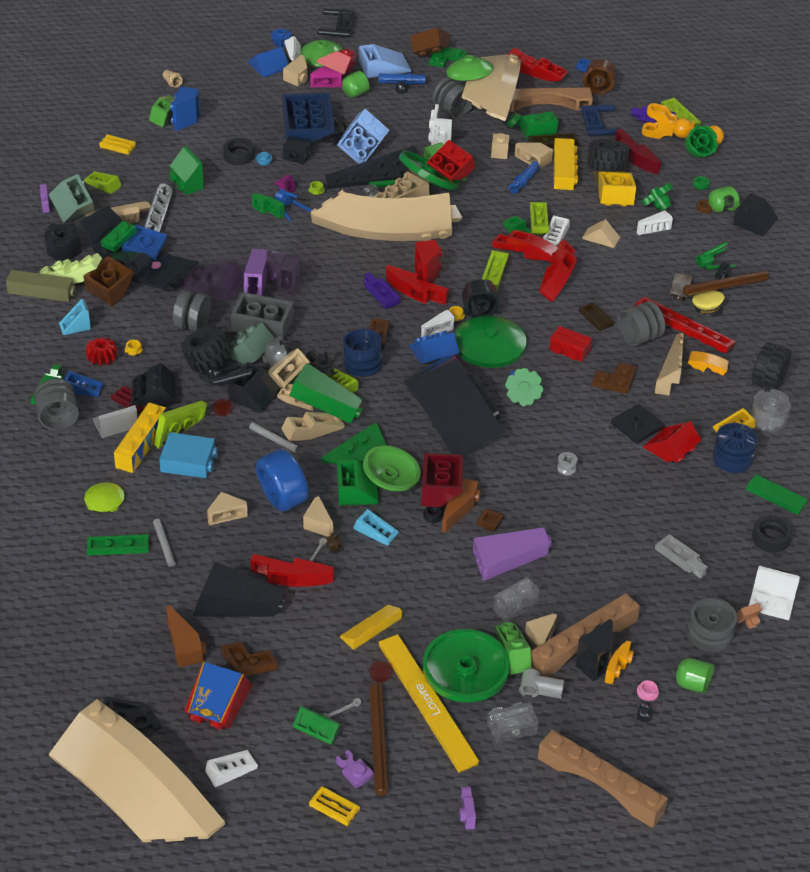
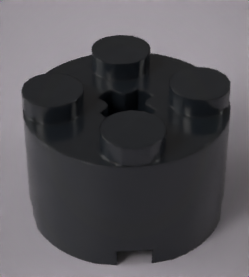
M54 223L48 226L49 229L44 234L48 256L53 257L54 260L64 261L66 259H73L72 257L80 254V234L75 224Z
M479 279L468 281L465 284V288L462 291V301L467 315L475 318L479 316H492L495 312L497 314L500 309V300L492 281Z

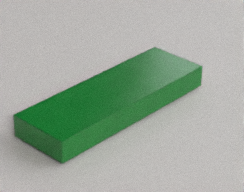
M757 474L746 486V490L797 515L800 514L808 502V499Z
M149 534L87 537V556L149 553Z

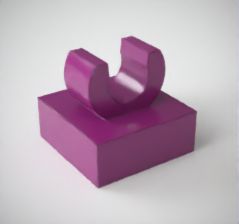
M285 175L282 179H278L275 182V185H279L278 191L284 189L287 192L293 193L297 189L292 175Z

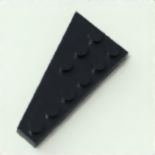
M414 146L327 174L325 175L328 189L368 185L369 182L396 180L403 178L407 171L415 175L401 162L399 156L403 150L417 154Z

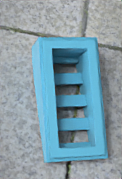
M368 509L356 520L353 527L355 530L387 546L399 534L398 530ZM387 532L391 533L388 538L384 536Z

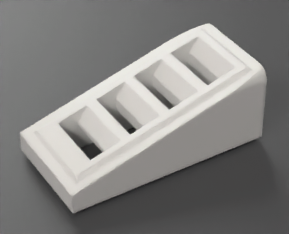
M295 36L285 40L284 43L289 57L294 61L301 55V45Z
M662 211L638 221L637 234L642 235L670 230L673 217L666 211Z
M553 215L549 224V233H545L543 239L558 247L559 242L562 241L570 227L569 219Z
M445 310L421 326V337L446 330L447 332L454 329L453 314L449 310Z
M245 750L208 760L205 772L214 787H217L257 769L258 765L249 751ZM243 758L246 764L243 765L240 759Z

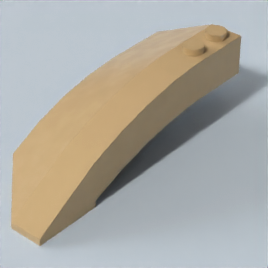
M506 54L480 57L488 60L493 65V72L484 78L467 80L461 98L472 102V105L479 109L485 108L488 115L506 121L519 76L521 60L514 54H510V56Z
M341 190L338 192L339 196L336 198L331 197L322 203L323 207L320 209L315 208L311 211L312 223L348 236L385 241H428L436 238L445 239L452 236L449 193L414 198H377L345 193Z
M98 699L79 712L49 753V756L78 778L106 803L142 842H152V840L165 839L166 842L183 841L185 837L198 836V839H208L225 825V821L193 783L160 749L129 722Z

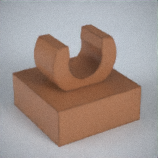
M759 602L741 608L736 613L737 622L745 621L749 629L757 627L756 624L760 623L757 615L762 611Z

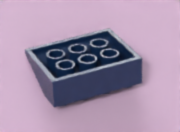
M330 93L282 94L286 141L290 136L309 140L312 143L335 132Z

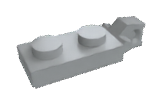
M670 534L655 545V550L685 571L694 573L700 579L706 575L708 566L702 563L703 561L699 558L700 555Z

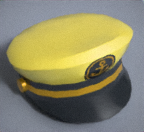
M710 291L694 295L692 302L698 313L717 317L723 313L721 304L725 296L721 292Z

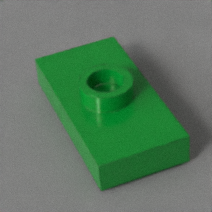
M300 706L293 724L294 728L330 745H333L341 723L305 706Z

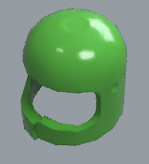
M361 71L354 72L342 81L344 93L351 98H355L370 90L368 79Z
M731 186L714 189L708 197L709 206L714 212H722L724 206L730 205L727 196L731 195L734 198L733 208L728 209L735 211L740 204L738 193Z
M693 658L683 659L676 671L678 685L682 688L705 694L714 673V664Z

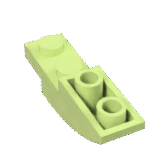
M97 253L72 263L69 259L62 262L57 261L50 267L45 266L42 268L40 274L73 278L74 284L84 281L83 276L86 273L97 268L102 258Z

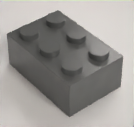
M242 292L231 313V329L235 332L245 331L250 325H257L262 322L274 337L282 335L283 339L281 341H284L294 320V302Z

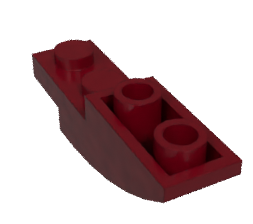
M622 128L616 130L615 141L623 142L629 146L628 161L645 171L659 174L661 161L644 144L638 146Z

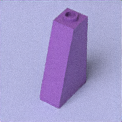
M252 249L244 272L245 293L264 296L269 270L270 250Z
M544 527L473 539V553L482 580H488L548 555L549 547L552 546L551 537L546 534Z

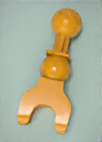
M651 103L647 107V115L657 122L645 123L641 132L646 137L658 139L664 136L672 137L673 133L679 138H685L687 133L695 127V120L691 123L686 118L677 119V115L672 114L665 105ZM715 125L709 126L716 133V140L719 145L724 139L723 130Z

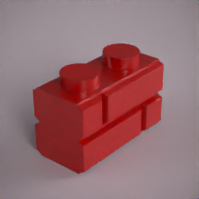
M559 326L550 338L549 350L556 354L565 355L572 360L582 362L591 351L592 338Z

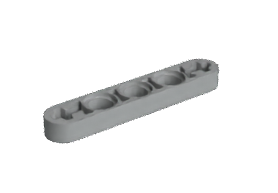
M160 184L155 191L144 224L145 228L160 232L173 192L169 185Z

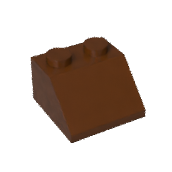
M438 27L410 35L413 53L419 57H425L429 53L441 52V50L447 48L451 38L449 33Z
M107 256L99 263L95 270L86 273L83 278L86 290L112 307L125 296L134 272L110 256Z

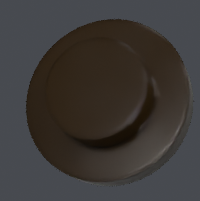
M330 533L331 536L326 537L331 552H340L339 547H342L339 535L334 536V533Z

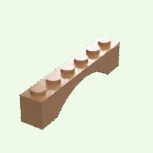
M590 87L515 89L508 112H514L525 106L535 104H555L580 110V106L592 105L593 98Z
M626 593L533 649L531 651V669L539 671L542 676H550L561 669L578 651V641L582 635L590 633L598 624L604 623L609 619L613 621V632H621L638 621L640 605Z
M551 730L540 743L539 760L557 771L574 773L596 783L614 796L633 817L653 828L665 813L667 797L556 731Z

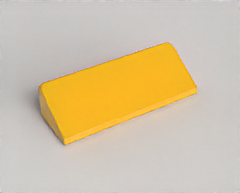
M387 605L340 635V638L354 650L402 619V610L398 607Z

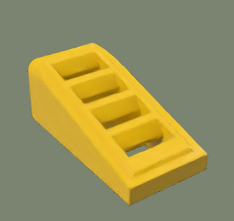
M742 408L714 425L713 429L717 432L721 426L735 422L749 426L752 429L755 427V419Z

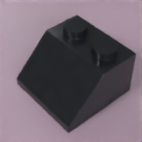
M750 193L735 210L733 225L764 236L778 218L766 199Z

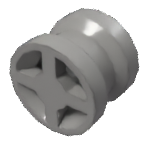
M570 452L561 453L558 457V472L563 475L574 474L577 468V456Z

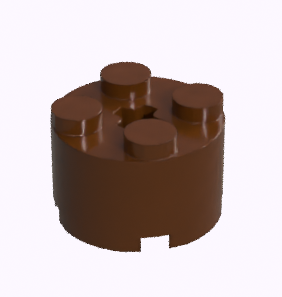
M603 59L593 60L586 69L583 78L584 86L586 88L590 87L592 94L605 95V93L610 92L617 75L615 65Z

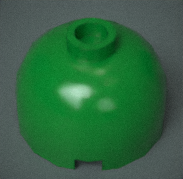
M695 126L685 137L686 150L696 158L708 157L715 152L718 146L716 133L709 126Z

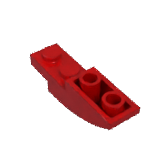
M513 48L507 54L509 56L514 54L521 60L520 73L545 81H561L568 73L567 70L550 62L548 59L541 57L538 61L516 48Z
M513 230L510 235L499 234L492 241L493 248L524 252V258L544 260L550 263L553 262L557 246L531 233Z
M565 239L559 242L552 265L546 268L539 292L549 301H553L559 294L577 260L574 256L576 250Z
M391 265L386 266V280L404 295L425 304L429 300L444 305L448 302L449 288L420 280L419 274Z
M253 554L250 559L251 572L267 576V583L291 587L325 585L334 581V567L326 564H319L299 558H294L293 563L257 554Z

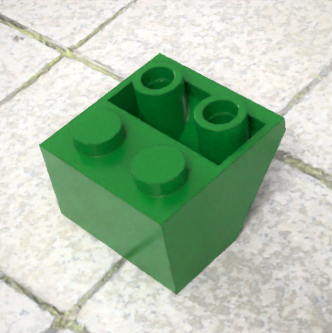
M357 460L337 461L339 506L378 504L377 485L367 477L363 464Z

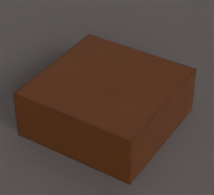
M486 508L477 520V525L495 532L503 521L504 515Z

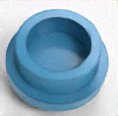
M261 152L256 156V161L260 165H269L273 160L272 155L267 152Z

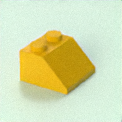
M599 172V199L601 204L607 206L612 204H619L621 206L634 205L636 185L632 173Z

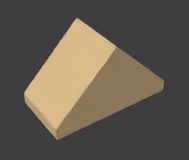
M605 219L589 227L582 239L615 248L620 236Z
M221 492L207 510L208 524L214 525L248 517L246 501Z
M318 496L314 498L304 514L303 526L306 530L328 537L331 536L330 533H333V522Z
M550 614L526 622L525 635L533 649L551 639L556 628V614Z

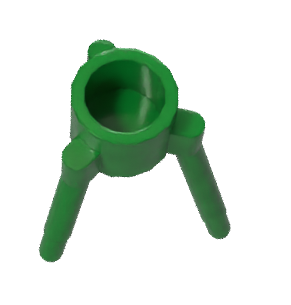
M724 242L696 257L698 266L701 269L706 268L707 271L719 269L720 265H712L714 263L713 256L725 251L726 248L722 247L728 243ZM730 264V268L736 267V265Z

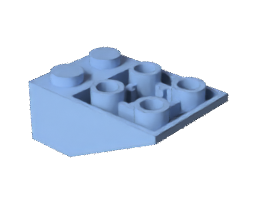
M375 44L359 46V63L367 78L379 77V73L400 74L411 72L402 53Z
M364 109L358 113L349 125L337 146L360 164L366 162L389 129Z

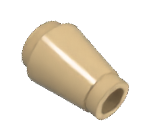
M169 70L163 72V78L170 87L177 88L182 84V77L179 73Z

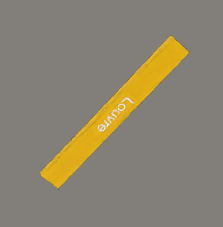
M397 634L379 641L380 649L457 771L461 772L478 765V758L435 691L427 683L424 674L399 635Z

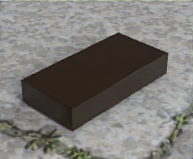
M594 302L579 307L578 312L597 330L602 331L614 325V321Z

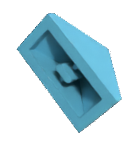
M83 299L59 323L63 335L91 329L89 311Z

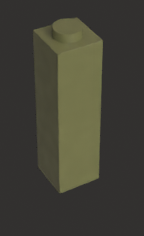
M11 270L6 279L9 294L69 302L71 297L76 294L73 278Z

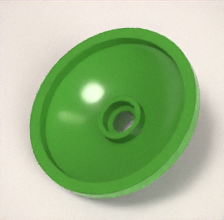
M315 40L301 48V55H304L306 64L314 67H323L324 65L317 63V59L343 48L333 41Z
M466 55L452 63L446 72L447 76L454 80H476L490 75L493 72V65L483 58Z
M377 446L370 449L363 460V469L367 477L374 484L385 490L406 491L413 488L419 481L421 472L417 461L400 448Z

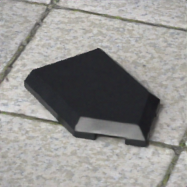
M105 697L103 701L104 705L129 722L144 736L163 728L160 721L153 715L148 704Z

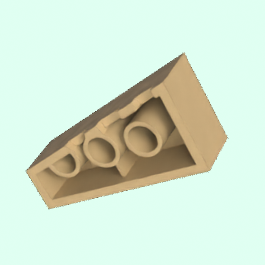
M407 171L403 178L395 180L394 185H388L385 187L384 192H379L373 197L414 198L429 196V183Z

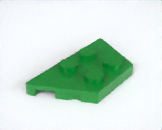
M378 424L370 425L321 457V462L337 465V461L357 460L363 464L364 457L370 449L377 446H387Z

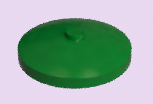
M407 150L401 152L399 156L401 162L420 179L443 189L457 190L460 184L459 181L447 179L427 164L428 159Z
M475 317L462 323L455 332L459 355L467 362L476 366L486 368L508 366L518 361L526 350L527 340L524 331L516 323L502 317Z
M457 629L443 633L428 645L423 657V673L430 687L441 696L457 702L470 703L486 700L497 694L504 687L509 676L510 661L505 648L494 637L477 630Z

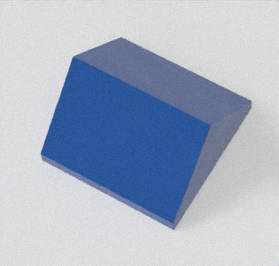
M282 47L255 55L248 61L263 77L281 72L288 65Z

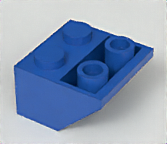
M180 87L178 93H175L174 102H171L170 110L173 111L171 124L174 125V130L178 131L197 123L200 117L199 89Z
M447 330L414 339V343L409 345L421 364L441 359L445 356L459 354L454 332L447 334Z

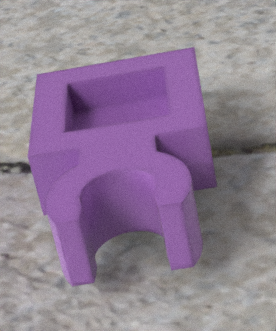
M46 184L40 185L43 213L50 212L49 201L51 199L49 194L51 190L47 191Z
M345 751L347 760H342L339 756L336 757L337 765L344 768L342 774L356 789L374 778V772L361 759L354 761L353 754L350 751Z
M461 787L462 794L460 796L463 807L459 808L460 822H465V829H475L476 814L471 787Z

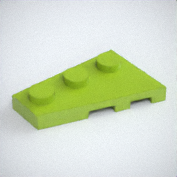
M201 400L161 413L154 445L157 448H161L164 446L163 442L167 440L169 432L179 433L182 429L186 431L204 419L207 404Z

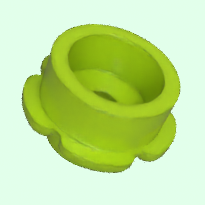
M314 181L310 184L308 191L313 195L323 194L325 189L322 182Z

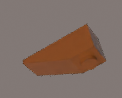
M462 480V492L447 503L442 520V532H447L472 510L475 501L479 502L481 490H478V481Z
M166 606L167 622L177 666L182 667L203 663V655L206 654L205 642H200L199 634L171 606Z

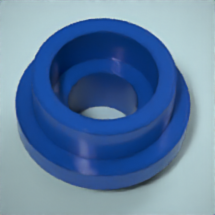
M580 59L576 64L577 70L586 72L590 61Z

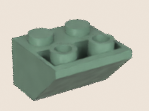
M78 174L63 180L49 194L63 223L72 221L95 210L93 201Z
M262 322L257 325L252 324L245 331L241 330L234 336L236 339L230 342L232 352L228 358L243 364L247 362L253 363L265 352L266 343L273 339L274 336Z

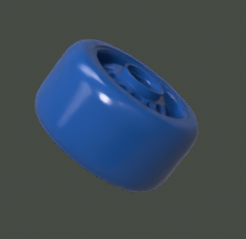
M277 449L258 459L256 462V474L267 499L275 509L285 512L301 505L308 499L309 488L305 475L297 460L288 450Z

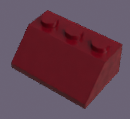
M424 453L421 506L442 507L462 492L463 455Z

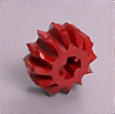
M103 336L101 339L95 338L94 341H89L85 349L88 362H92L93 365L98 363L100 367L102 363L108 365L109 362H114V359L117 357L115 342L111 341L110 338L104 339Z

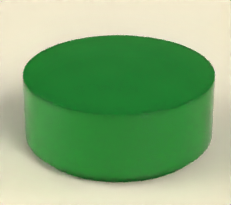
M515 112L507 121V125L512 128L521 115Z
M704 176L694 178L693 186L695 188L704 190L709 187L710 180Z

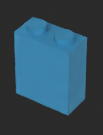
M169 432L159 459L160 471L206 478L208 472L213 470V458H217L218 455L215 439Z

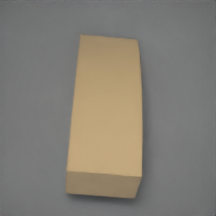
M306 412L303 418L287 417L281 429L289 441H302L343 429L345 425L340 418L331 414Z

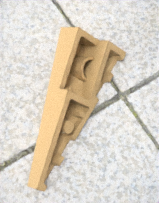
M684 333L677 334L656 382V394L670 395L671 383L679 384L682 369Z

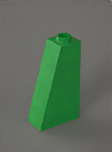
M308 363L305 364L294 381L289 395L349 423H352L355 417L359 418L363 409L360 407L362 399Z

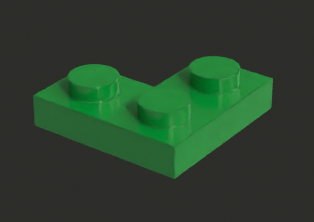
M447 47L439 53H434L429 60V65L444 68L448 60L456 61L467 55V51Z

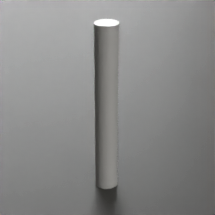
M254 422L250 424L249 428L290 451L296 453L299 450V446Z
M155 519L153 524L168 567L174 566L176 562L161 520Z

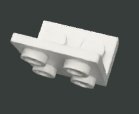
M435 104V110H431L428 140L431 142V145L440 142L445 144L448 140L451 141L452 120L438 118L439 104Z
M759 566L749 606L759 602L762 608L760 613L789 620L800 577Z

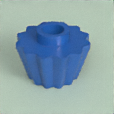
M276 29L271 33L274 45L277 47H285V40L292 36L291 32L287 29Z

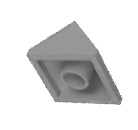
M136 406L92 418L101 437L104 438L130 430L137 420Z

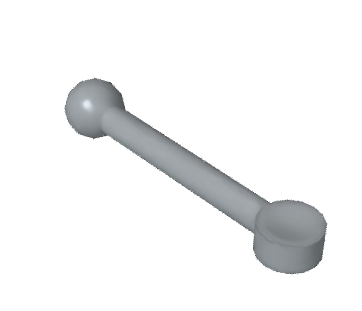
M321 538L319 540V546L309 561L313 562L322 547L327 544V539Z
M355 698L353 703L329 714L324 713L322 715L331 718L354 706H360L362 701L359 698Z

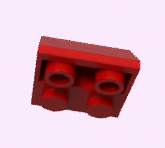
M450 140L427 161L429 166L450 181L466 178L476 167L473 156Z

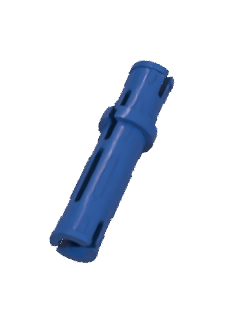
M379 73V83L396 84L404 81L408 85H425L426 75Z
M537 161L531 162L519 176L517 175L508 186V189H511L509 191L516 194L522 186L525 187L527 181L540 169L539 163Z

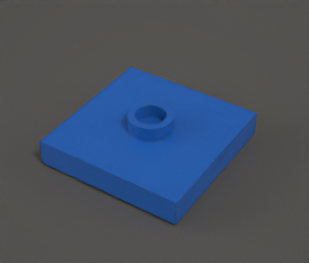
M134 224L137 228V233L123 245L122 251L146 253L155 262L167 240V234Z

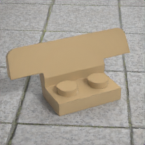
M144 201L112 207L111 209L123 221L132 224L139 222V213L148 211L151 205L149 202ZM91 211V212L85 214V217L89 216L90 214H92V213H94V212H96V211Z

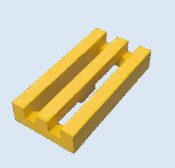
M108 134L99 143L101 148L127 155L136 147V142Z
M323 786L320 787L309 801V806L346 826L350 824L356 813L360 811V806ZM322 794L325 795L326 797H328V798H330V799H332V800L338 802L339 804H341V805H343V806H345V807L351 809V811L349 812V811H347V810H345V809L339 807V805H338L337 803H335V802H333V801L330 802V801L326 800L325 798L321 797V795H322Z

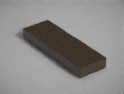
M575 133L528 136L529 143H542L549 148L554 147L555 138L574 139V146H578Z

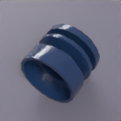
M365 328L348 332L343 338L345 370L354 376L360 377L376 374L382 367L381 336L376 331Z
M728 423L721 426L717 431L713 451L715 465L731 473H740L748 470L753 463L757 445L755 431L741 423Z

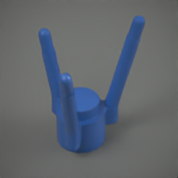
M284 189L279 190L275 194L274 198L284 203V206L293 203L309 212L312 211L309 207L291 198H297L296 194L287 192ZM285 211V217L288 219V221H292L288 213Z

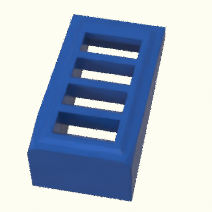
M68 371L64 378L65 381L73 386L74 393L79 395L98 397L104 385L103 382L72 371Z

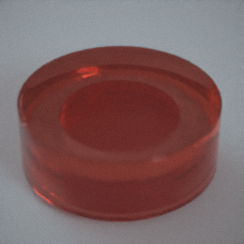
M219 399L213 404V412L217 416H227L232 412V404L229 400Z
M375 662L371 665L370 678L373 681L383 683L390 679L391 667L389 664Z

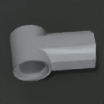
M526 669L522 674L519 692L523 696L525 694L532 695L533 698L543 695L561 699L564 680L542 676L535 669Z

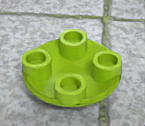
M98 483L86 491L84 500L87 508L91 511L114 512L118 510L124 501V492L120 486L114 483Z

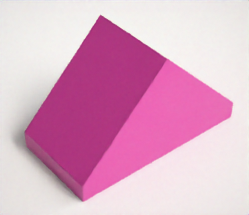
M326 66L310 73L311 87H341L342 85L341 73Z

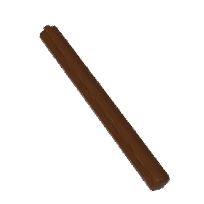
M759 271L686 285L683 287V293L689 296L762 282L769 279V273Z
M373 683L369 687L375 794L385 796V794H388L383 693L381 684Z

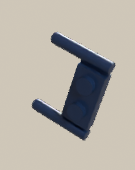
M614 105L580 106L588 136L616 135V130L621 128L603 129L598 112L614 111Z

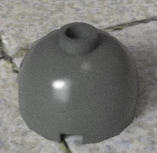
M282 335L274 337L266 343L264 348L265 355H262L265 366L269 365L271 368L290 353L285 340L281 342L283 339Z

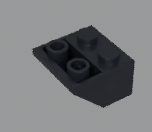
M247 362L241 370L251 369L252 375L228 383L229 401L262 413L279 393L280 387L264 368Z
M163 363L150 367L148 371L137 375L132 380V406L142 407L152 403L165 407L175 401V375Z
M611 619L598 624L593 631L582 635L578 641L576 667L593 682L606 673L613 648V621Z

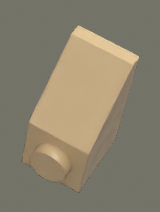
M300 55L283 68V80L288 83L300 86L308 79L304 55Z
M502 133L493 134L491 158L507 159L509 135Z
M542 143L516 144L515 157L531 164V162L537 161L540 169L552 162L553 149Z
M296 348L274 364L267 373L279 387H285L303 369L305 364L310 361Z

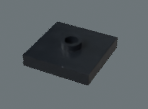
M640 404L611 419V424L635 444L664 429L665 426L663 422Z

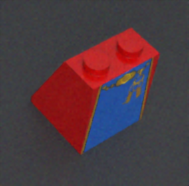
M203 662L184 712L190 716L189 720L201 724L203 720L209 722V726L214 729L222 730L223 727L229 729L252 684L242 673Z

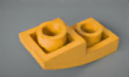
M692 351L688 360V364L694 369L704 372L708 367L713 372L719 373L722 376L726 373L729 361L719 356L698 351Z
M631 641L623 643L613 654L606 670L604 683L613 684L614 678H619L620 670H625L627 663L631 664L634 652L630 650Z

